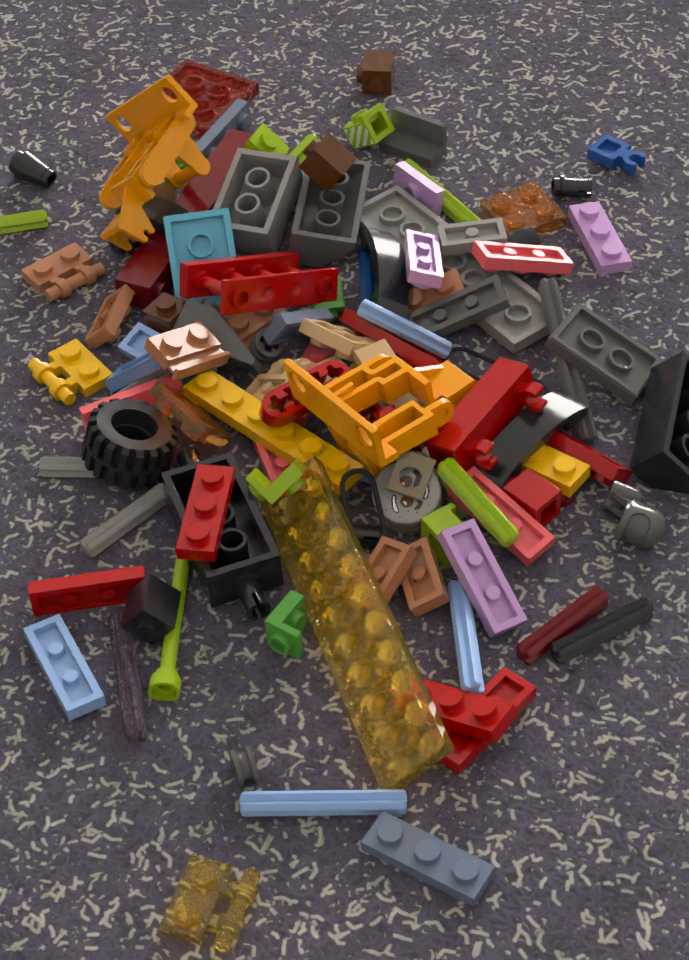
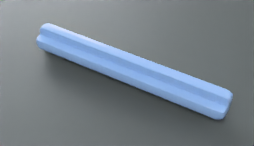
M451 580L447 587L450 598L460 687L463 691L482 695L485 689L473 605L460 580Z
M403 789L244 791L240 796V812L244 817L380 815L382 811L391 815H403L407 811V794Z

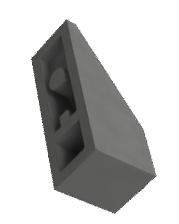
M187 299L172 330L201 322L221 343L220 348L231 353L227 364L255 375L268 372L231 324L219 313V306L205 299H202L201 303Z

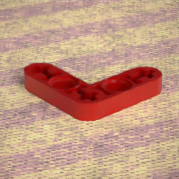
M329 360L310 369L307 373L321 384L326 385L335 380V377H340L350 370L342 362ZM327 375L333 378L325 382ZM286 382L263 397L259 416L266 425L279 428L311 411L292 396L289 382ZM375 403L358 413L372 424L376 418V413L382 407ZM271 405L274 408H276V410H270ZM284 406L282 413L277 410V408Z

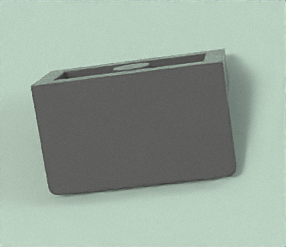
M397 106L391 110V122L395 130L379 141V150L406 160L410 158L420 165L432 168L447 152V125Z

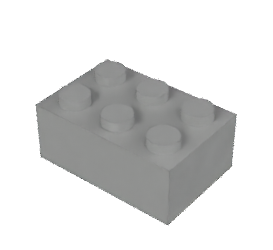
M237 148L213 210L229 208L236 251L254 254L277 252L303 182V175L299 168L300 164L297 156Z

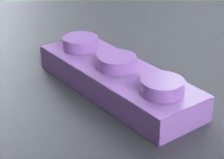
M600 202L569 205L567 216L599 276L631 270L632 260Z
M406 230L404 252L407 282L421 289H430L431 287L440 289L444 275L439 236Z
M473 518L441 531L437 538L489 638L491 639L522 626L528 619L475 519Z

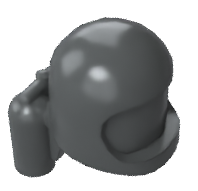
M614 481L603 506L604 509L620 517L613 538L643 549L655 546L665 531L666 523L663 514L659 510L644 504L645 496L642 495L640 490L618 481Z

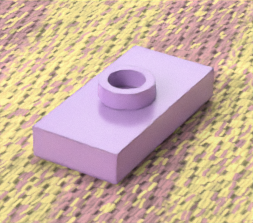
M405 161L396 163L392 187L400 186L437 216H441L445 190Z

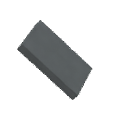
M579 302L544 344L546 348L629 405L633 404L648 384L651 368L664 361Z

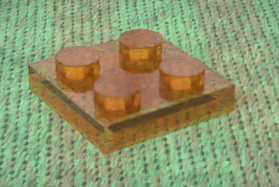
M535 180L480 201V210L488 219L502 217L507 235L521 226L525 228L533 226L537 234L540 235L567 225V215Z
M157 381L149 392L158 400L155 406L167 417H175L183 423L180 429L192 440H199L206 446L212 443L223 447L232 438L184 392L160 381Z

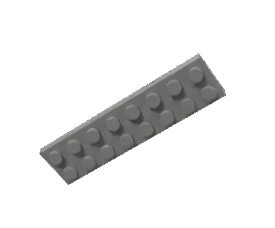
M398 185L365 201L360 221V227L365 225L395 235L401 243L403 250L406 230L437 236V225L448 224ZM441 253L443 273L456 268L465 288L496 274L498 275L511 307L475 323L513 354L550 334L540 294L512 272L507 270H499L498 272L486 271L480 266L472 253L442 256Z

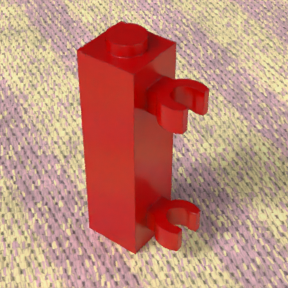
M502 357L496 360L457 404L451 419L443 426L437 428L438 434L425 441L430 458L436 460L434 468L438 469V465L448 457L454 458L466 472L474 464L484 470H491L499 459L489 454L495 447L492 441L524 406L534 412H541L548 403L547 399L538 397L544 390V386L533 381L529 365Z

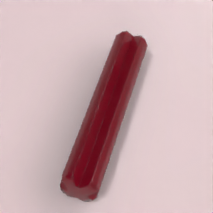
M599 586L591 588L517 644V657L527 665L532 664L550 650L552 642L574 632L608 605L609 596L607 592L603 591Z

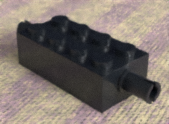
M188 447L191 459H189L184 448L176 457L181 467L161 473L165 502L179 533L197 464L235 467L236 478L216 561L191 560L212 608L241 599L247 617L250 620H258L255 608L258 609L261 618H264L269 614L271 607L262 591L284 585L281 554L232 453H225L201 461L200 454L196 448Z

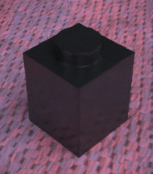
M152 574L148 575L128 591L120 628L133 634L140 640L154 644L175 628L181 591Z

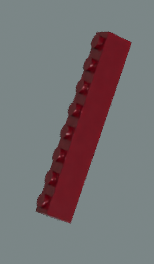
M230 129L207 158L211 166L209 173L205 176H196L191 179L174 203L191 213L213 210L237 148H244L243 146L252 133ZM157 230L147 236L148 241L139 246L114 279L116 290L127 284L135 291L130 306L145 309L162 292L169 294L170 288L173 286L166 236Z

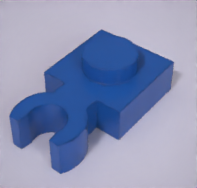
M607 134L598 139L587 151V159L611 170L620 166L629 175H635L637 165L644 167L646 162V155L644 153L631 151L630 144Z

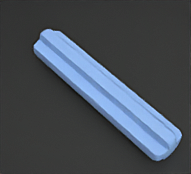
M367 299L361 302L357 310L359 317L442 359H446L452 349L453 344L450 341Z

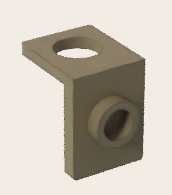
M408 450L396 460L386 489L408 498L422 501L436 460L429 458L426 454L419 451ZM409 468L416 470L421 476L420 484L414 488L403 486L399 480V475L403 470Z

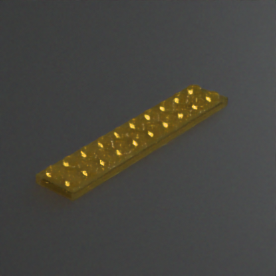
M312 456L304 463L308 468L301 477L306 482L291 497L284 492L272 505L267 500L259 502L296 590L304 595L306 614L380 789H403L455 748L326 468L321 460Z

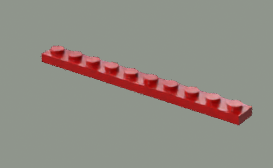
M345 308L340 318V321L351 326L350 329L354 331L355 336L369 337L376 342L385 338L394 353L400 355V359L412 368L440 365L445 362L430 352L359 317L357 311ZM523 407L515 417H517L523 410H525V408ZM563 430L558 431L545 443L547 446L557 448L563 453L589 464L590 469L594 470L591 476L609 486L614 481L625 484L633 472Z

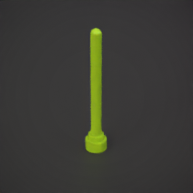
M177 555L172 587L181 591V598L175 628L164 636L160 668L156 669L150 676L148 694L155 701H176L180 697L182 680L175 669L191 560L177 559Z

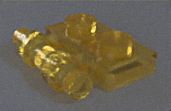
M192 854L159 925L160 935L201 947L207 932L217 934L213 947L220 952H229L233 940L239 939L244 928L242 919L247 907L254 904L259 891L256 886L261 877L260 873L255 869L246 868L241 880L233 882L230 881L233 875L232 865ZM222 898L230 900L231 903L227 912L217 915L216 911Z

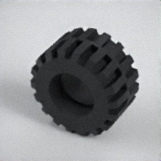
M114 398L110 399L109 403L103 401L98 404L97 408H93L88 419L81 449V458L85 461L84 466L87 470L93 471L95 478L105 480V484L110 486H120V489L128 490V488L143 490L145 486L152 488L157 482L162 483L161 473L170 470L179 437L177 425L175 422L170 421L171 416L169 414L161 412V408L156 405L147 404V401L140 399L136 401L132 398H124V400Z

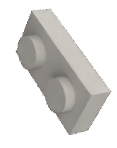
M502 217L437 225V236H439L442 256L471 253L474 240L507 243V234Z

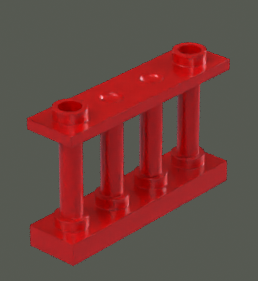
M295 251L181 262L179 296L190 299L218 295L220 296V314L223 316L337 301L339 268L299 270L300 253Z

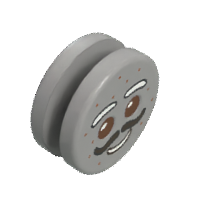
M394 462L384 468L375 480L386 526L400 533L421 532V518L443 507V494L439 479L434 471H432L422 501L391 492L386 488L396 463ZM409 468L400 473L399 480L403 486L414 488L420 484L421 476L416 470ZM372 491L373 503H374V506H375V509H376V504H375L374 495H373V491Z

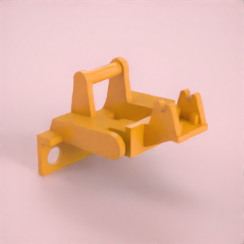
M170 74L156 81L108 113L105 117L129 143L123 150L124 156L110 174L99 193L100 203L105 209L115 210L121 206V212L115 216L100 234V237L125 251L132 249V245L128 240L132 243L138 241L145 243L148 241V237L144 234V231L148 235L155 232L142 205L153 199L156 195L153 191L156 186L165 180L172 188L178 190L186 186L187 181L196 176H205L210 171L209 161L190 137L197 124L193 112L198 104ZM163 87L171 89L177 99L175 100L167 96ZM118 117L128 121L131 128L124 127L119 122ZM175 159L184 164L186 168L181 170Z
M381 353L324 386L290 358L283 361L292 396L327 425L337 443L338 449L363 464L374 476L375 480L384 468L399 458V455L437 435V428L443 426L451 419L454 408L475 385L474 379L448 360L440 365L412 368L398 356L391 358L389 355ZM408 392L427 406L423 408L411 400L372 424L358 413L381 400L388 404Z

